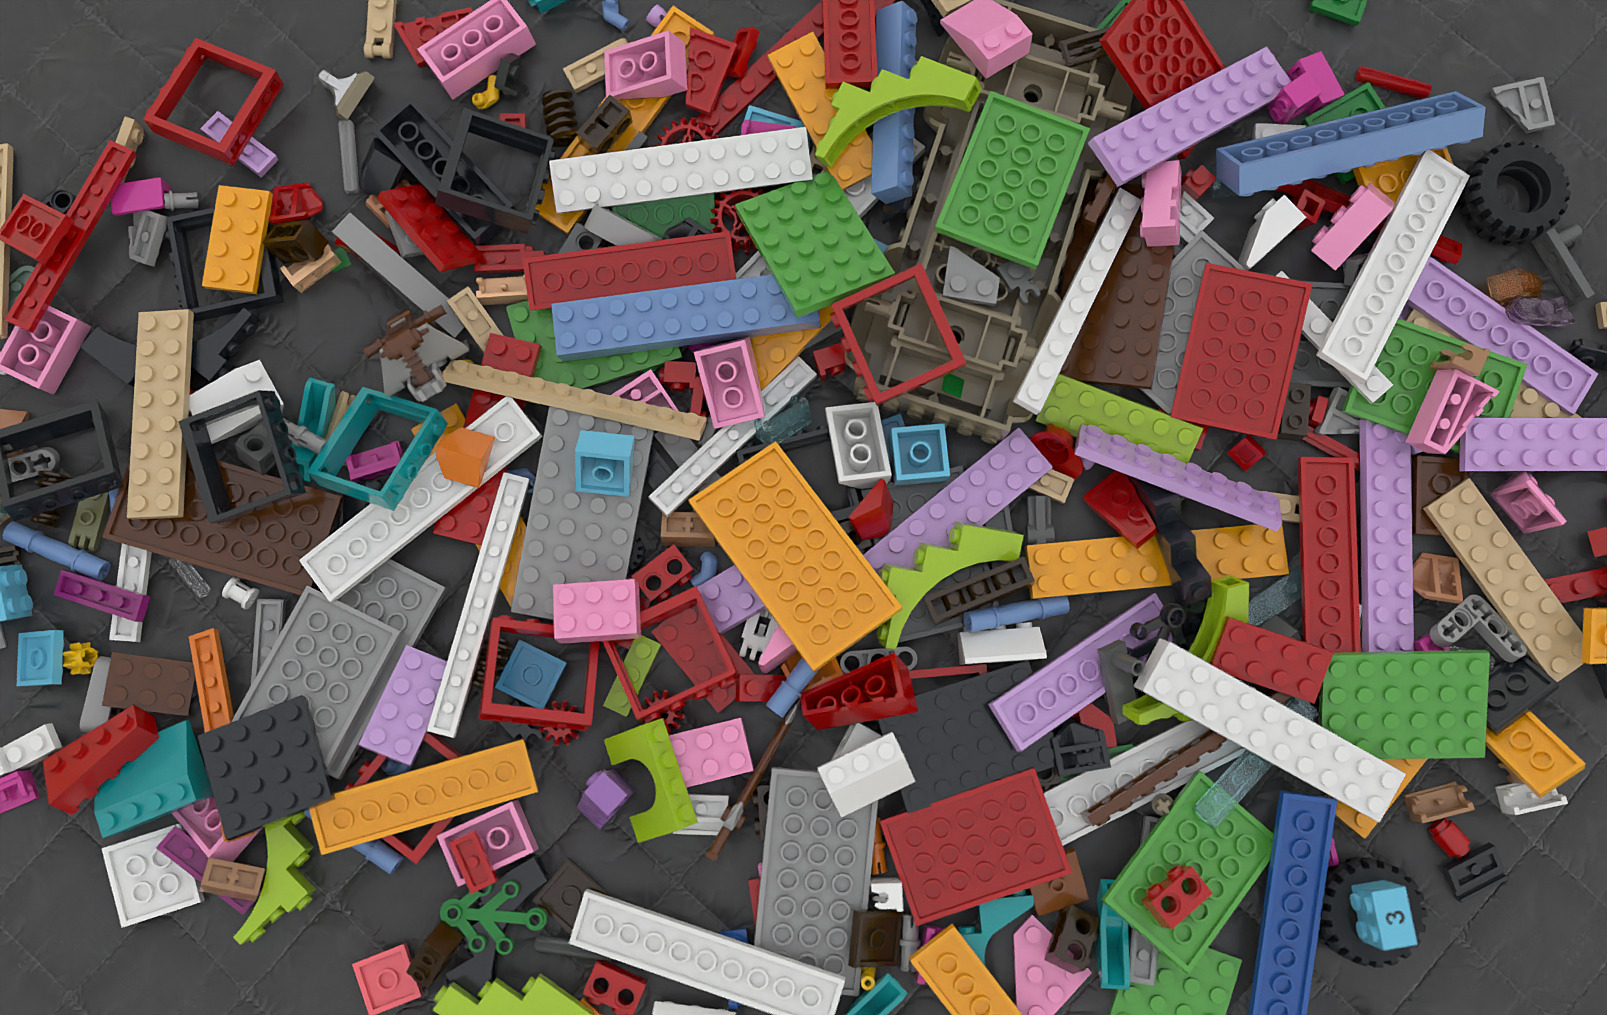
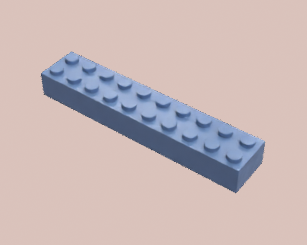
M1455 91L1217 148L1216 178L1239 196H1251L1257 191L1275 190L1278 186L1286 184H1300L1303 180L1311 178L1320 179L1326 177L1327 174L1336 172L1345 173L1351 171L1352 168L1360 166L1370 167L1377 162L1385 160L1395 161L1401 156L1420 155L1426 150L1444 149L1447 145L1455 143H1469L1471 139L1483 137L1486 107Z
M772 275L551 304L556 353L562 361L821 328L819 310L796 318Z

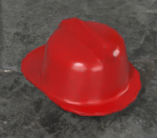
M1050 424L1044 431L1034 433L1031 436L1030 441L1052 465V470L1073 479L1078 478L1082 474L1083 463L1081 458L1074 454V439L1069 431Z

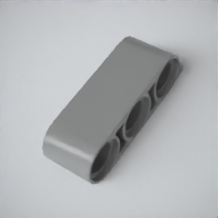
M596 203L584 225L585 229L616 246L662 240L652 232L605 207H599Z
M897 647L896 650L884 648L850 651L842 656L840 667L844 674L850 672L844 665L845 659L849 656H854L858 659V668L871 663V658L875 654L885 657L892 653L898 656L901 652H907L912 658L911 664L907 666L911 670L917 663V655L909 647Z
M101 656L95 662L80 720L81 732L88 733L121 712V708L102 706L110 657Z

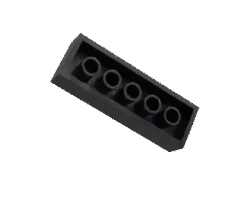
M410 97L372 131L436 200L453 141ZM462 151L451 190L516 210L513 204ZM442 207L478 246L486 245L505 228Z

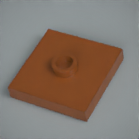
M1074 848L1064 850L1072 874L1029 888L1034 898V908L1038 916L1089 900Z

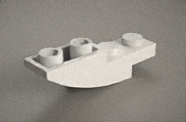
M52 723L45 724L17 740L0 747V778L33 766L48 758L49 754L62 748Z

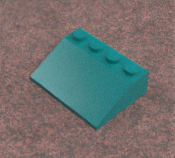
M189 720L159 731V739L133 762L128 760L122 766L120 774L113 780L108 778L98 787L99 792L94 796V813L102 838L125 833L214 796Z

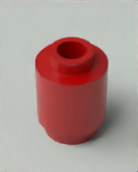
M1446 817L1437 819L1429 826L1430 837L1449 857L1456 856L1460 858L1470 850L1468 845L1471 840L1452 820H1448Z

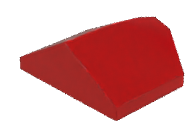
M308 182L274 187L269 221L271 224L307 219L322 212L323 201Z
M883 479L876 483L849 516V520L858 538L861 540L883 537L890 532L894 501Z

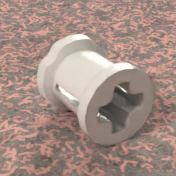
M236 576L227 582L222 591L224 598H231L237 601L244 609H249L259 595L257 588L246 586Z

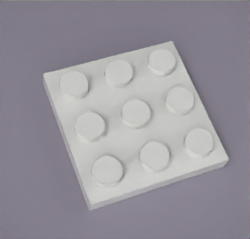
M180 823L102 848L121 927L205 901L203 892L200 891V882L156 849L158 844L174 826L187 833Z

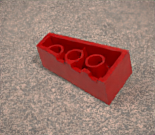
M895 653L804 691L800 697L803 716L817 730L918 712L909 669Z
M132 705L43 760L49 805L74 815L80 809L79 804L84 799L93 798L99 792L98 787L108 778L113 780L120 774L122 766L128 760L133 762L159 739L155 717Z

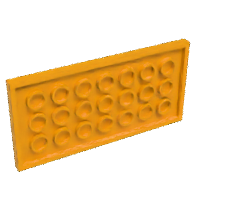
M776 441L688 500L691 507L813 673L902 610L901 604Z

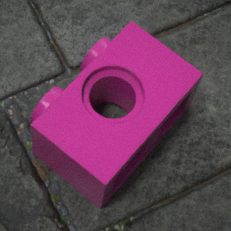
M1307 71L1280 90L1267 107L1269 114L1275 122L1286 125L1306 112L1323 91Z

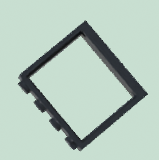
M463 107L438 188L435 205L528 234L530 225L536 226L540 211L535 210L536 204H542L545 190L541 189L542 183L547 185L551 172L546 167L547 163L550 160H554L556 151L551 150L554 138ZM468 132L540 156L525 213L451 190Z
M215 207L166 218L168 232L165 233L172 247L170 260L176 270L174 283L180 292L181 298L178 301V306L182 310L189 309L194 312L193 322L238 313L243 308L252 310L284 303L276 256L264 246L260 271L265 293L199 307L186 231L212 226ZM268 222V228H267V234H266V236L268 235V233H269L270 230H271L270 222Z
M258 390L178 421L209 523L228 522L306 493L304 478L299 471L296 452L291 445L288 436V426L283 420L280 401L275 391ZM259 406L285 490L232 509L206 426Z
M98 400L0 429V496L2 507L13 521L29 518L42 512L55 510L58 507L83 501L86 498L124 487L107 414ZM95 427L104 469L15 496L7 458L8 453Z
M820 425L816 428L817 430L811 432L799 430L791 434L792 437L781 439L780 436L767 439L765 444L757 446L756 443H749L748 446H744L741 450L736 451L739 463L741 465L775 441L783 452L830 441L828 425ZM844 485L850 507L830 512L839 524L848 521L851 513L859 505L854 487Z

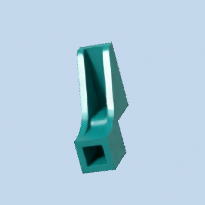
M309 378L304 388L298 426H305L309 428L310 432L324 439L336 407L335 384ZM292 441L291 445L296 452L299 471L304 480L310 482L312 477L307 471L318 454L306 447H298Z
M1101 879L1096 899L1097 913L1100 919L1098 925L1099 936L1094 943L1101 988L1129 990L1128 923L1101 901L1115 881Z
M1022 890L978 905L979 929L975 930V926L958 927L959 933L984 965L985 948L990 937L1029 910L1034 904L1033 895L1030 892H1026V890Z
M887 973L875 982V986L871 990L864 989L844 1015H887L905 998L907 992L896 979Z

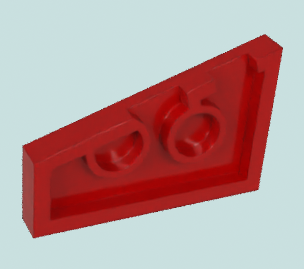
M690 27L686 90L687 108L708 116L711 115L737 52L738 46L736 43Z

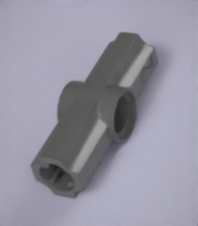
M1050 496L1027 497L1028 525L1025 527L1026 546L1054 543L1055 534L1054 526L1051 524Z

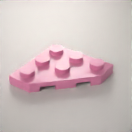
M1031 913L1012 933L1015 1005L1023 1015H1054L1092 972L1087 968L1084 971L1072 974L1045 961L1052 933ZM1068 950L1069 957L1073 959L1074 955Z

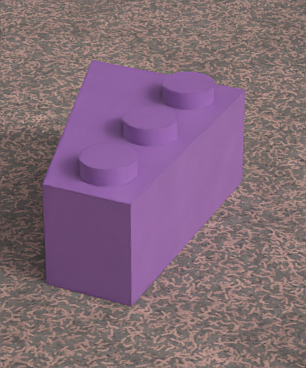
M614 768L607 771L605 769L603 771L600 770L586 782L588 789L583 793L577 809L600 830L635 793L636 789Z

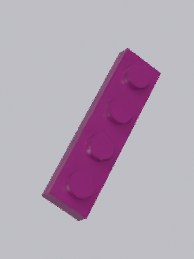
M61 570L53 594L135 622H143L150 596L68 570Z
M174 826L158 844L156 849L199 882H202L209 858L192 837L179 827ZM218 895L242 915L254 903L253 901Z

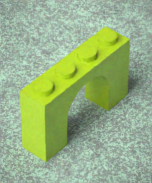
M663 718L604 740L612 765L629 759L639 760L649 769L655 782L656 798L652 808L630 817L638 843L673 833L698 823Z

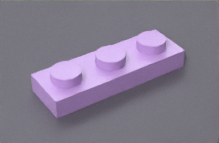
M217 111L200 129L208 138L220 143L232 121ZM251 137L239 156L238 161L262 178L278 161V158L269 149Z

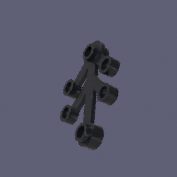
M1169 602L1162 607L1158 617L1144 624L1140 622L1132 624L1130 634L1138 640H1144L1148 633L1159 628L1160 630L1156 637L1133 649L1127 647V653L1131 652L1130 656L1137 659L1149 653L1147 662L1159 639L1167 641L1170 633L1173 637L1172 643L1178 647L1182 644L1181 648L1188 652L1189 644L1185 641L1181 628L1186 620V613L1183 607L1176 602ZM1134 687L1136 699H1139L1146 694L1145 692Z

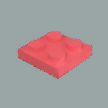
M407 943L352 964L369 1015H376L424 995L421 984L406 973L413 961Z

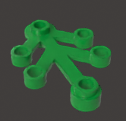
M513 880L506 882L502 890L480 909L469 907L480 896L488 895L493 889V884L488 886L487 892H482L481 890L472 894L469 892L461 900L452 898L442 905L440 910L441 919L451 927L458 926L469 940V948L473 952L482 951L487 945V939L484 935L478 934L468 920H478L497 943L496 949L502 955H506L513 950L514 941L511 937L506 936L495 922L526 924L533 931L542 929L548 922V914L541 907H534L528 912L496 910L509 898H514L519 894L520 886ZM509 884L515 887L514 894L507 892L506 888ZM451 908H455L458 911L456 918L450 916L449 911ZM532 915L539 916V924L536 925L531 922ZM478 938L482 941L481 948L474 946V939ZM502 941L509 942V950L501 948Z

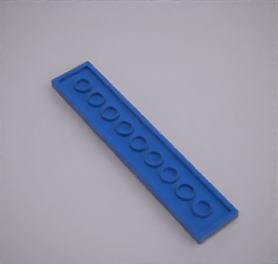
M1280 791L1248 1015H1307L1337 799L1334 797Z

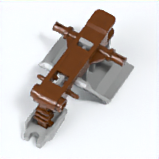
M442 305L429 312L425 310L423 312L424 315L417 319H414L409 308L397 313L386 320V336L382 339L376 338L375 343L363 348L368 359L380 353L383 387L387 397L405 388L406 381L408 380L407 387L416 400L422 402L427 400V398L441 392L446 387V382L439 367L447 363L446 358L450 357L451 360H454L470 351L467 339L459 342L430 326L434 324L435 320L447 314Z

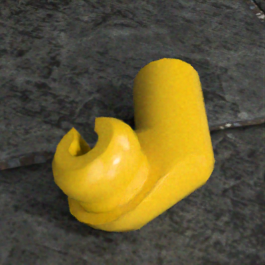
M495 75L488 76L486 91L473 95L472 102L478 109H487L499 100L500 89L494 87Z
M876 967L861 968V985L865 990H871L875 986Z

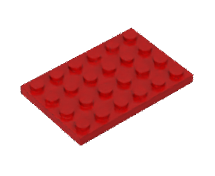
M1131 0L1099 41L1145 110L1225 69L1224 64L1183 0ZM1197 144L1177 154V158L1186 159Z
M1205 263L1170 418L1277 440L1313 284Z
M1034 767L931 803L930 807L909 814L907 811L880 820L916 926L1072 874Z

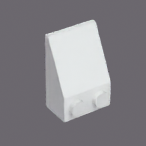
M1285 195L1278 201L1274 198L1270 200L1254 217L1257 221L1249 230L1238 263L1247 271L1306 218Z
M260 360L232 370L189 396V412L192 416L258 390L275 391L280 401L282 416L284 404ZM259 406L207 425L211 443H216L256 427L262 419Z

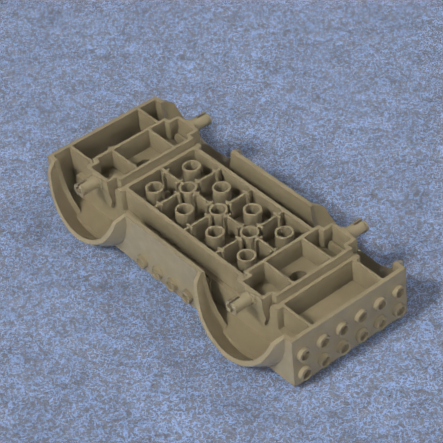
M1005 0L993 1L1016 14L1032 32L1030 51L1027 55L986 79L954 39L949 36L938 63L977 77L982 90L970 112L946 106H924V120L937 135L929 158L925 157L921 169L924 175L922 181L918 180L913 194L916 196L914 205H909L905 219H908L906 228L902 227L898 243L889 245L883 252L895 275L922 263L952 332H957L961 337V342L958 345L967 364L965 367L950 373L964 379L961 398L941 390L944 380L943 376L883 403L882 408L891 412H897V409L907 412L908 417L916 420H921L923 417L932 420L931 424L944 423L945 428L947 426L957 428L956 432L966 436H971L972 434L982 436L981 440L990 444L1003 441L1010 432L1012 423L1026 422L1034 414L1013 402L1062 302L1055 292L1060 280L1058 276L1067 258L1066 251L1068 245L1071 244L1074 236L1075 222L1078 221L1082 210L1081 203L1088 181L1104 178L1107 174L1106 169L1088 142L1093 137L1128 120L1134 97L1133 91L1109 56L1072 68L1065 66V60L1061 55L1062 51L1058 46L1059 42L1099 29ZM1102 37L1067 47L1068 51L1099 42ZM1099 48V49H1096V50H1093V51H1089V52H1086V53H1083V54H1079V55H1076V56L1071 57V59L1076 58V57H1079V56H1082V55H1086V54H1089V53H1092V52H1096V51L1102 50V49H1104V48ZM990 91L1090 128L1036 270L1029 268L1034 275L1033 280L1029 281V283L1038 287L1040 296L1036 299L1032 293H1025L1029 301L1025 306L1018 299V290L1016 289L1010 293L1001 278L999 280L995 307L955 301L942 297L950 246H954L998 277L997 267L1009 261L1006 258L997 257L993 253L934 231ZM1033 93L1037 96L1038 102H1029L1024 98V95ZM915 278L856 305L850 327L880 393L952 361ZM845 350L846 364L855 371L852 365L856 361L852 351L847 353ZM857 376L853 395L857 396V400L860 402L870 403L863 390L867 383L863 376L859 378Z

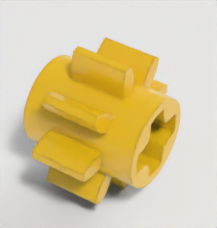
M90 642L69 644L71 650L62 653L64 655L63 667L70 669L71 675L92 673L91 667L95 665L98 659V650L91 648Z

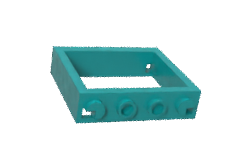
M362 387L307 473L322 487L394 511L403 499L412 481L417 477L420 468L431 454L433 447L444 433L448 423L435 408L392 395L387 397L385 393ZM378 410L423 423L381 492L336 477Z

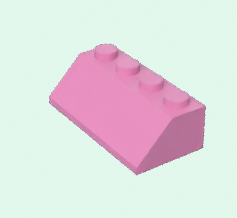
M490 0L417 50L453 100L497 71L501 58L510 53L519 56L536 45L527 25L507 0Z

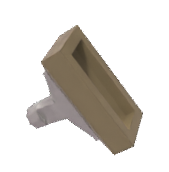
M323 69L317 79L323 83L325 88L333 93V106L335 107L336 117L347 121L375 77L365 71L360 74L355 73L347 78L337 79Z

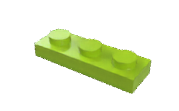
M642 635L641 638L634 639L623 662L637 695H639L662 646L660 643ZM617 675L603 706L628 717L632 707Z

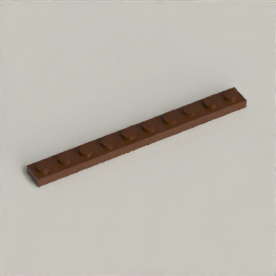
M1272 689L1264 693L1267 697L1284 706L1288 703L1287 699L1291 697ZM1211 729L1207 730L1080 813L1087 824L1092 826H1101L1111 819V814L1117 810L1121 812L1133 805L1132 801L1140 795L1145 797L1151 794L1156 789L1154 786L1160 782H1168L1178 775V770L1195 765L1200 761L1199 757L1204 753H1212L1222 747L1221 742L1227 738Z

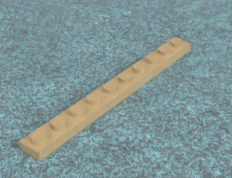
M451 360L443 371L444 380L448 383L694 440H700L706 427L707 418L698 416L695 413H684L672 410L669 407H658L646 404L643 401H632L620 398L617 395L597 393L591 389L571 387L564 383L558 384L538 377L532 378L519 375L516 372L497 370L490 366L471 364L464 360Z

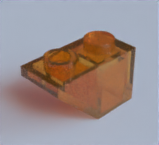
M1514 269L1487 278L1491 299L1500 305L1542 298L1540 291L1543 290V283L1540 276H1537L1536 273Z

